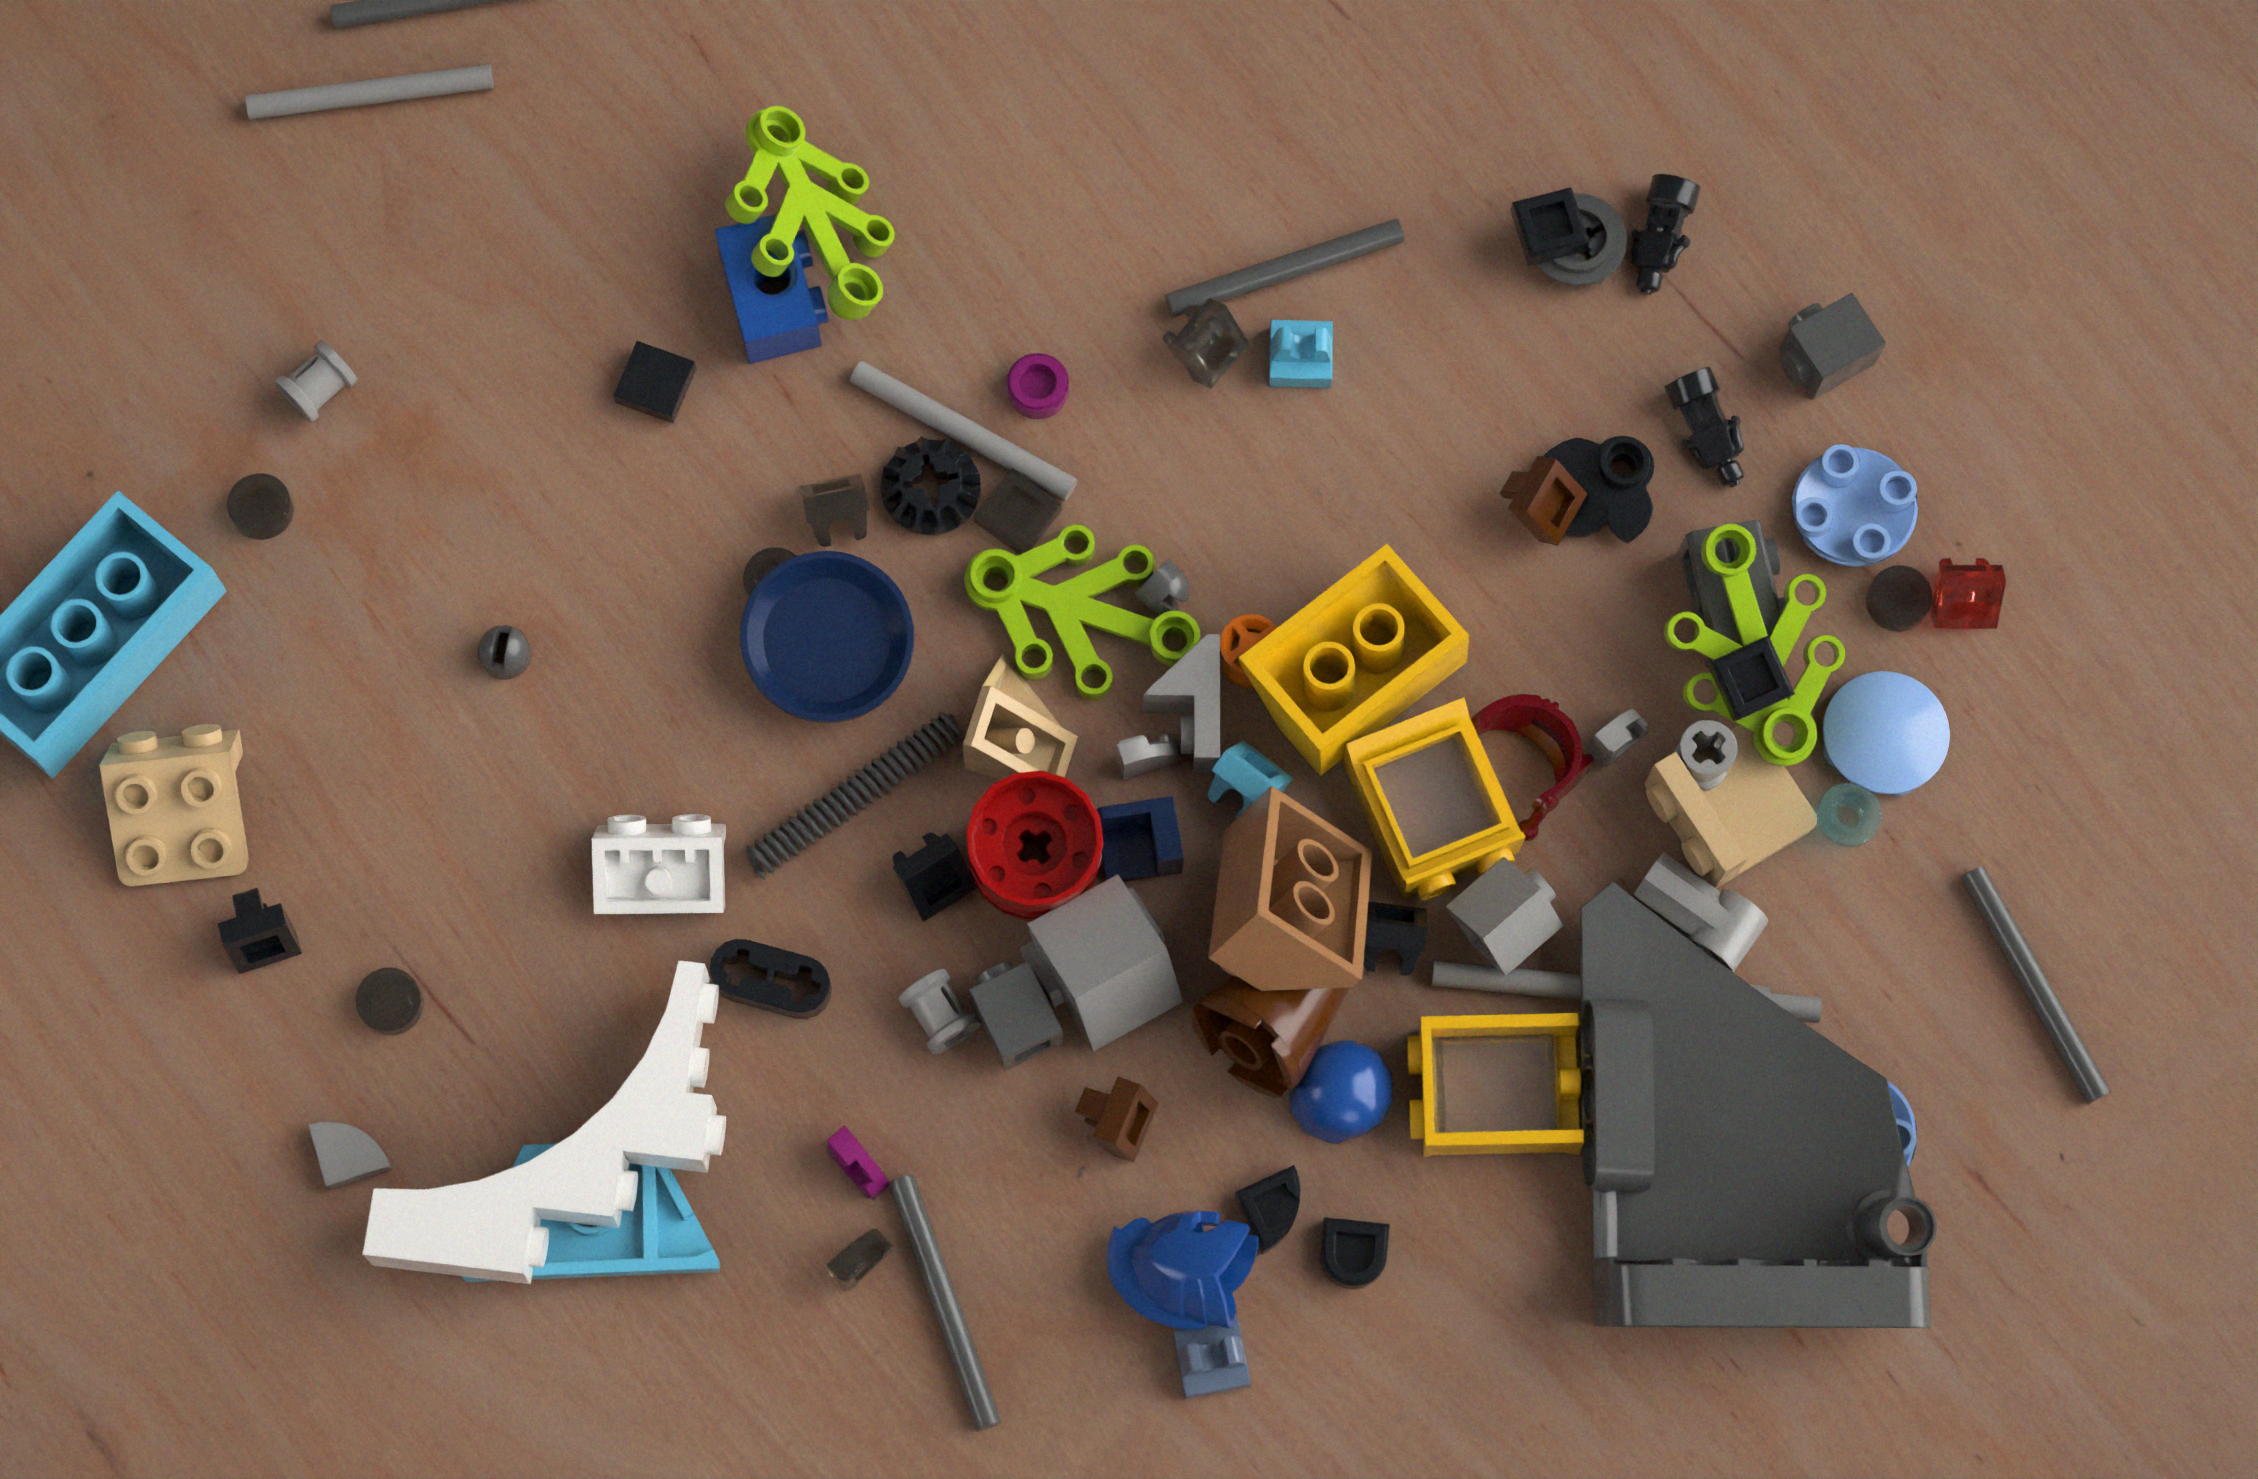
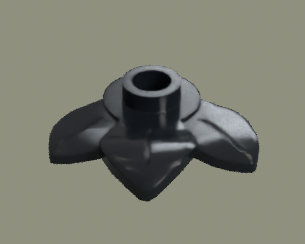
M1615 436L1598 444L1583 438H1573L1563 441L1543 455V457L1557 459L1587 493L1564 536L1586 537L1597 533L1608 525L1610 530L1621 541L1628 544L1636 539L1648 526L1652 516L1653 504L1647 486L1654 473V460L1650 450L1641 441L1629 436ZM1615 461H1625L1630 464L1633 473L1628 477H1619L1613 473L1611 464Z

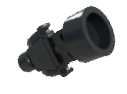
M1655 174L1652 177L1646 199L1650 207L1645 230L1639 232L1637 229H1633L1631 233L1634 239L1631 248L1632 263L1642 268L1638 273L1636 287L1644 295H1651L1659 291L1663 279L1661 273H1668L1675 268L1679 255L1690 245V239L1685 235L1681 237L1680 235L1685 217L1687 218L1688 214H1693L1700 186L1688 179L1669 174Z
M1705 367L1666 385L1664 388L1675 411L1681 410L1693 434L1690 436V440H1682L1683 446L1690 450L1694 459L1703 469L1719 466L1716 469V473L1723 486L1729 485L1730 488L1741 484L1740 480L1744 477V473L1739 462L1732 460L1744 450L1739 426L1741 421L1737 415H1733L1731 420L1725 419L1716 395L1720 388L1711 368Z

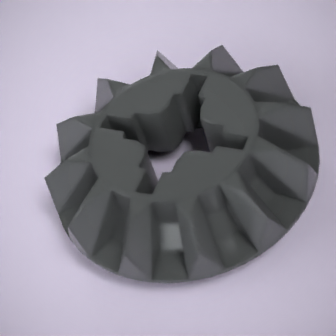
M1574 193L1587 235L1589 237L1594 235L1589 240L1590 244L1586 251L1587 260L1584 255L1580 256L1577 253L1535 264L1547 274L1550 283L1559 281L1571 285L1574 290L1583 285L1593 283L1600 286L1616 269L1618 270L1627 244L1626 230L1618 213L1605 201L1583 193Z

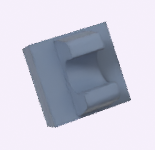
M1239 1319L1235 1320V1325L1232 1328L1210 1325L1203 1330L1181 1329L1173 1331L1185 1399L1244 1389L1251 1386Z

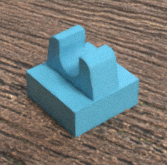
M1271 320L1269 387L1331 388L1333 321Z
M1242 740L1225 750L1213 767L1212 771L1216 774L1209 788L1208 798L1215 804L1223 799L1229 789L1239 791L1243 796L1244 805L1238 812L1236 820L1270 786L1284 793L1293 777L1246 741Z

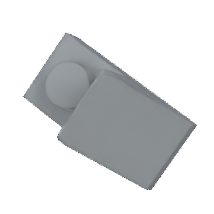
M1207 634L1143 695V712L1193 713V716H1181L1180 754H1193V774H1216L1212 769L1220 759V634Z

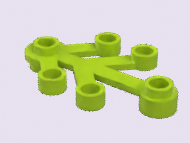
M771 106L757 111L745 126V139L754 155L743 181L737 183L727 196L725 201L726 210L739 223L752 224L756 222L768 206V196L765 189L775 169L786 188V192L769 233L761 238L751 252V261L754 267L765 276H780L794 258L792 244L802 222L831 280L827 290L828 303L831 310L837 316L846 320L866 317L883 296L882 282L878 275L869 267L859 263H850L830 222L832 221L853 233L852 238L855 247L868 257H880L893 243L895 231L887 219L879 215H869L853 206L869 188V178L866 172L858 165L843 163L804 140L806 136L805 126L799 116L790 109L782 106ZM805 169L828 180V191L812 183ZM843 180L849 182L853 188L847 186ZM741 198L748 200L753 207L745 204ZM869 232L875 234L879 240L874 239ZM766 250L774 253L779 260L772 258Z
M1079 524L1069 525L1060 532L1058 538L1018 556L1003 549H989L982 551L972 558L967 565L964 575L967 595L978 607L998 613L1016 649V669L1022 677L1028 680H1040L1050 673L1053 666V652L1047 642L1036 638L1022 603L1047 612L1076 670L1075 688L1080 696L1091 701L1103 699L1109 694L1113 684V673L1110 666L1098 658L1082 624L1150 646L1153 656L1159 662L1168 666L1175 665L1200 641V629L1197 622L1185 612L1167 611L1154 620L1092 599L1122 584L1131 587L1142 586L1154 573V557L1145 546L1138 544L1129 545L1120 551L1117 558L1055 586L1033 579V577L1063 562L1072 567H1080L1089 563L1095 553V538L1087 527ZM1079 537L1087 542L1088 547L1080 554H1072L1066 550L1064 545L1070 538ZM1139 557L1146 562L1147 568L1140 574H1131L1124 568V563L1129 558ZM994 573L1001 574L1008 580L1007 585L998 591L990 590L984 584L985 579ZM1169 634H1179L1185 639L1186 645L1179 651H1170L1164 647L1162 641ZM1031 650H1037L1045 655L1046 661L1040 667L1030 668L1022 661L1024 654ZM1088 671H1099L1105 676L1106 681L1099 688H1089L1082 682L1083 675Z
M1737 524L1719 526L1705 536L1701 545V557L1704 565L1712 573L1721 576L1742 645L1706 627L1703 620L1697 614L1685 611L1671 616L1664 626V638L1673 649L1679 651L1693 649L1714 660L1753 641L1768 636L1747 571L1756 556V543L1746 528ZM1720 540H1728L1735 546L1736 556L1731 563H1723L1716 556L1715 548ZM1801 574L1793 577L1788 581L1784 589L1786 604L1769 636L1783 667L1811 612L1820 608L1826 598V587L1823 581L1813 574ZM1802 581L1811 584L1815 590V598L1810 605L1799 603L1795 597L1796 586ZM1681 619L1690 621L1695 628V636L1689 643L1680 642L1674 634L1675 624ZM1821 635L1810 639L1803 650L1806 668L1793 689L1795 694L1737 721L1732 720L1711 673L1705 672L1691 676L1684 684L1683 698L1685 703L1695 711L1704 712L1712 710L1752 731L1755 749L1769 763L1779 766L1794 765L1806 759L1815 747L1817 728L1810 713L1831 672L1839 669L1844 663L1846 656L1843 643L1832 635ZM1821 642L1829 644L1834 650V659L1829 666H1822L1815 660L1814 651ZM1700 680L1708 681L1714 688V697L1708 704L1699 703L1694 697V686ZM1779 722L1789 724L1793 730V739L1787 746L1777 744L1773 738L1774 727Z

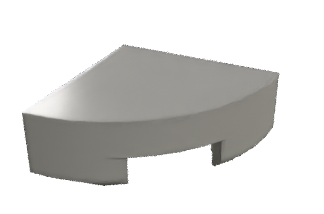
M1630 709L1599 730L1594 735L1587 752L1594 757L1601 767H1608L1648 733L1649 725L1635 709Z
M1163 734L1159 737L1160 740L1148 743L1147 737H1144V735L1119 741L1116 747V763L1123 781L1183 761L1176 739L1168 734Z
M317 1122L308 1125L324 1183L329 1190L392 1170L384 1151L362 1130L340 1122Z

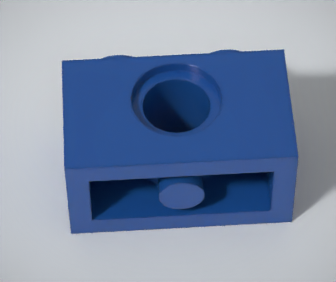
M776 214L758 218L752 224L738 223L714 229L749 364L820 347L821 340L818 325L829 322L820 286L808 288L803 268L813 266L804 230L797 232L792 244L794 258L780 276L768 277L763 275L754 267L751 261L752 250L761 238L769 233ZM766 250L772 258L779 260L774 253ZM773 278L783 279L790 284L785 291L776 295L765 294L759 290L765 281Z

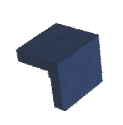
M1173 796L1097 808L1101 818L1103 836L1102 861L1106 880L1117 874L1123 882L1182 873L1184 855Z

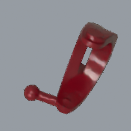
M1518 694L1503 697L1492 702L1475 714L1471 721L1477 735L1490 730L1516 732L1533 741L1546 753L1554 768L1556 784L1535 799L1532 803L1534 811L1530 817L1518 824L1520 831L1526 837L1525 841H1531L1537 837L1539 832L1538 826L1545 816L1555 809L1559 804V800L1567 795L1583 779L1595 759L1591 754H1584L1582 752L1580 735L1573 721L1559 710V703H1551L1547 698L1543 700L1538 695Z

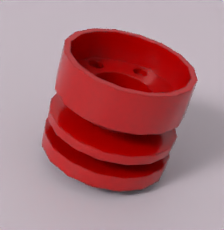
M1042 770L1014 773L991 785L973 807L966 830L970 873L982 898L1002 914L1030 922L1094 887L1102 862L1103 836L1101 818L1088 794L1068 778ZM1029 840L1035 846L1043 841L1047 842V862L1041 865L1038 860L1032 858L1024 863L1021 860L1023 857L1022 842Z

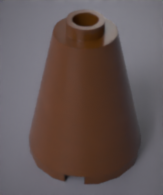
M1231 976L1199 999V1002L1190 1012L1191 1022L1202 1045L1212 1056L1221 1048L1235 1062L1228 1070L1233 1077L1258 1093L1273 1098H1281L1288 1090L1291 1092L1301 1082L1350 987L1260 991L1238 976Z

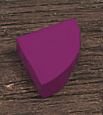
M845 1125L827 1140L830 1157L867 1198L871 1197L874 1200L889 1187V1181Z

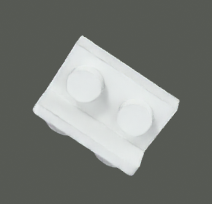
M703 814L674 816L672 824H646V817L641 815L609 817L607 825H598L592 836L594 914L724 913V842L726 839V824H711V817Z

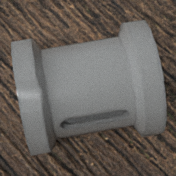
M322 340L314 346L315 354L289 377L280 375L273 381L284 398L310 423H313L319 417L317 410L344 386L351 388L358 382V378L345 361Z
M1702 720L1697 721L1686 729L1674 752L1678 754L1686 768L1690 771L1700 789L1710 791L1719 786L1726 777L1729 768L1736 759L1738 747L1736 738L1728 727L1721 722ZM1710 749L1715 754L1713 761L1706 759L1701 764L1693 758L1695 751L1702 753Z
M944 968L924 976L909 986L898 997L904 1009H911L930 1040L927 1043V1048L932 1055L940 1054L956 1046L973 1034L981 1025L976 1014H967L949 985L951 977Z

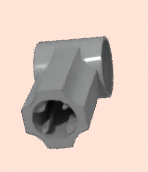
M1664 852L1632 895L1638 902L1733 973L1768 925L1766 915L1750 900L1732 890H1717Z

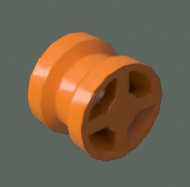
M1244 614L1232 619L1224 627L1220 636V670L1223 676L1232 684L1241 688H1254L1239 663V657L1278 628L1271 620L1258 614Z

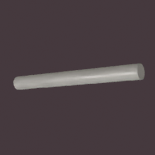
M491 64L246 95V107L249 119L253 120L493 89L494 79Z
M860 361L855 367L850 378L852 384L1066 501L1072 494L1078 481L1077 478L868 363Z

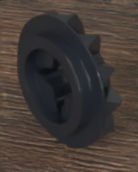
M921 436L912 444L898 447L894 456L883 467L881 495L885 508L899 525L909 531L924 535L947 533L965 523L978 505L981 493L980 473L969 451L964 452L948 438L940 441L928 440ZM930 464V469L934 470L937 479H947L949 483L939 486L938 506L932 507L931 498H927L924 489L913 488L914 484L922 482V472L925 471L924 465Z

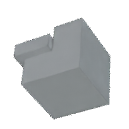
M1118 874L1027 924L1033 941L1020 948L1025 963L1029 961L1042 990L1053 1007L1063 1002L1066 1003L1070 1016L1093 1052L1184 1002L1161 929L1133 887L1127 889Z

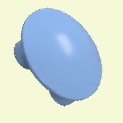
M1845 444L1834 445L1807 466L1797 480L1791 503L1792 517L1797 532L1813 552L1835 564L1862 567L1882 562L1896 554L1906 544L1914 530L1918 515L1916 481L1911 474L1904 471L1896 462L1881 453L1864 448H1852Z
M1870 672L1850 680L1832 697L1823 719L1824 742L1822 750L1826 761L1852 784L1874 793L1890 794L1896 797L1911 793L1935 775L1944 762L1949 747L1950 730L1948 719L1939 700L1919 681L1896 672Z

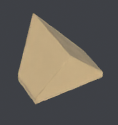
M1004 653L982 685L963 743L964 767L966 770L1000 780L1014 773L1040 770L1065 777L1078 736L1064 729Z

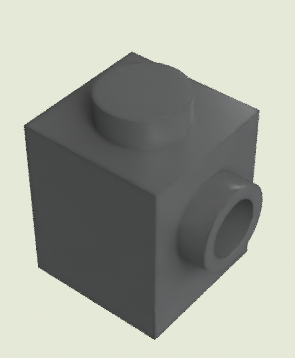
M1850 293L1825 308H1822L1819 303L1812 304L1792 317L1788 322L1790 328L1779 349L1782 353L1780 360L1789 379L1796 386L1803 385L1814 400L1874 366L1886 342L1854 294Z
M1011 961L1003 962L977 976L976 980L979 985L969 989L970 1002L1003 1071L1062 1044V1029L1029 961L1015 968Z

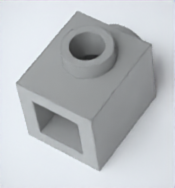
M1504 856L1446 906L1467 942L1505 976L1563 927L1562 922L1550 904L1556 898V894L1548 882L1533 868L1523 873Z

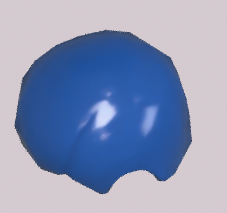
M1340 1040L1320 1046L1299 1085L1289 1092L1290 1111L1304 1132L1333 1144H1339L1345 1140L1369 1133L1376 1125L1382 1123L1394 1101L1392 1073L1380 1054L1368 1045L1358 1044L1352 1040Z

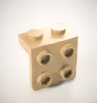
M202 724L184 729L182 736L157 738L156 733L153 731H137L118 737V743H111L99 766L118 878L124 885L132 887L239 875L246 870L249 856L235 775L243 755L239 730L221 731L220 725Z
M1740 725L1731 730L1736 738L1738 747L1736 759L1719 786L1710 791L1701 790L1676 752L1654 764L1644 783L1647 788L1646 795L1650 805L1662 821H1669L1682 841L1681 848L1690 866L1698 875H1704L1709 884L1716 889L1810 833L1818 820L1817 814L1785 766L1774 765L1763 759L1753 744L1752 731ZM1710 749L1702 753L1695 751L1693 758L1701 764L1706 759L1713 761L1715 754Z

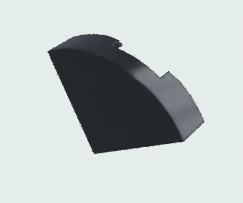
M1295 1165L1235 1192L1234 1196L1252 1234L1259 1237L1258 1247L1262 1255L1273 1249L1285 1238L1296 1219L1301 1188Z

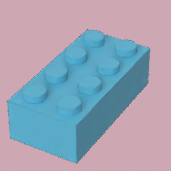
M119 491L103 505L0 615V735L52 779L227 592L214 570Z

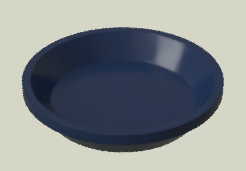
M816 551L784 561L766 574L757 584L746 603L742 615L740 648L743 662L752 682L774 706L785 713L806 721L839 723L853 720L872 712L888 700L897 690L908 671L912 659L914 624L909 606L902 592L880 568L848 553Z

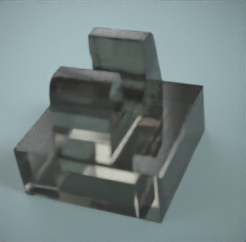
M1208 298L1201 307L1189 306L1183 312L1188 323L1177 335L1174 332L1167 331L1163 336V340L1172 355L1185 366L1192 379L1211 389L1249 345V342L1227 306Z
M861 474L799 486L807 523L811 524L818 543L822 547L832 546L829 528L837 519H845L852 524L856 540L866 537L867 511L870 509Z

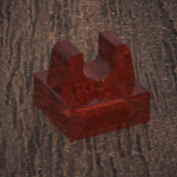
M1951 558L1941 559L1931 606L1934 629H1997L2006 586L2003 565H1990L1983 558H1976L1975 565H1953Z

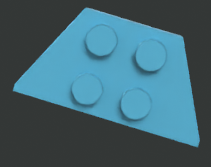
M556 1144L523 1145L513 1167L529 1162ZM629 1164L628 1171L638 1172L637 1193L633 1211L622 1210L620 1228L541 1219L540 1227H547L549 1229L548 1250L543 1268L533 1267L531 1280L720 1272V1261L671 1169ZM462 1276L465 1282L498 1281Z

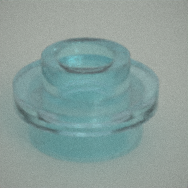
M1843 783L1832 787L1824 794L1817 807V822L1821 832L1831 842L1844 847H1856L1865 844L1876 834L1881 824L1882 810L1879 801L1870 790L1858 784ZM1842 807L1853 809L1859 817L1858 824L1846 826L1841 823L1837 815L1838 809Z

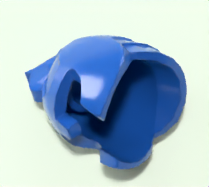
M1178 1212L1168 1215L1153 1224L1146 1218H1138L1128 1223L1121 1230L1114 1226L1108 1243V1274L1114 1288L1125 1302L1140 1315L1151 1321L1184 1330H1203L1210 1325L1232 1328L1235 1325L1237 1316L1233 1292L1243 1284L1251 1271L1258 1251L1259 1237L1248 1234L1250 1231L1248 1224L1225 1221L1219 1225L1220 1213ZM1204 1226H1215L1214 1229L1204 1232Z

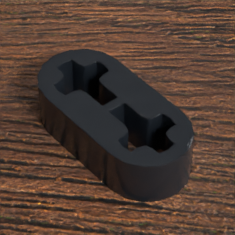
M734 939L725 942L717 948L711 958L710 973L713 983L719 985V993L723 997L733 1002L792 1018L808 1019L817 1016L826 1009L831 999L832 986L827 970L819 961L809 956L750 940ZM740 955L748 956L751 969L767 974L765 981L744 977L740 986L731 985L729 973L723 970V967L726 963L730 965L736 964ZM802 972L810 973L813 986L820 990L817 995L806 994L802 1003L793 1001L791 989L775 984L777 977L789 981H798Z

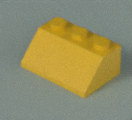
M1386 544L1239 657V663L1280 731L1319 776H1322L1343 759L1346 743L1381 730L1467 663L1469 634L1392 548Z

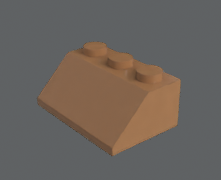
M1270 786L1224 830L1208 958L1217 963L1228 974L1238 976L1260 991L1354 987L1362 980L1373 851L1281 791Z

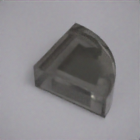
M872 1229L852 1242L826 1264L829 1274L845 1291L847 1289L851 1290L893 1251L891 1249L893 1245L878 1229Z

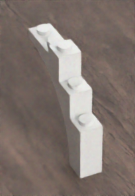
M678 961L666 1011L644 1057L615 1096L574 1134L529 1162L478 1181L432 1189L374 1188L363 1256L373 1266L531 1284L533 1267L543 1268L548 1250L549 1229L547 1227H540L541 1219L620 1228L622 1210L633 1211L637 1193L638 1172L628 1171L629 1164L708 1173L710 1154L720 1156L722 1154L726 1131V1116L716 1115L717 1107L712 1095L693 1093L694 1087L704 1088L709 1067V1049L700 1048L703 1023L714 1024L719 997V985L709 984L710 978L705 963Z

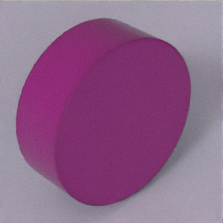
M1033 353L1021 357L1012 365L1007 376L1009 402L1018 413L1028 418L1044 419L1055 415L1063 408L1069 395V378L1065 367L1056 358L1043 353Z

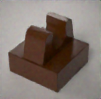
M1537 456L1529 472L1512 471L1500 492L1503 498L1512 499L1508 508L1539 542L1556 546L1561 542L1587 496L1584 489L1557 459Z
M1117 1076L1110 1094L1084 1088L1075 1113L1086 1117L1084 1122L1096 1128L1093 1137L1110 1155L1134 1163L1159 1103L1141 1084Z

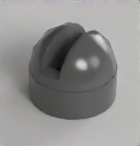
M1168 559L1134 595L1147 608L1156 613L1163 614L1167 611H1178V604L1175 599L1180 602H1187L1190 591L1189 582L1183 571Z
M503 625L495 626L484 633L479 643L478 655L484 669L491 676L506 680L521 675L527 669L531 660V649L525 635L514 627ZM508 637L504 664L496 663L495 658L499 638Z

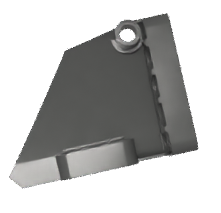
M1610 883L1580 908L1582 1129L1584 1130L1582 1160L1584 1181L1587 1189L1592 1190L1594 1327L1930 1328V1284L1927 1249L1936 1237L1937 1223L1935 1214L1929 1205L1915 1197L1900 1140L1887 1078L1780 1007L1655 915L1616 883ZM1895 1209L1905 1216L1909 1225L1908 1236L1901 1245H1898L1891 1239L1887 1230L1888 1217Z

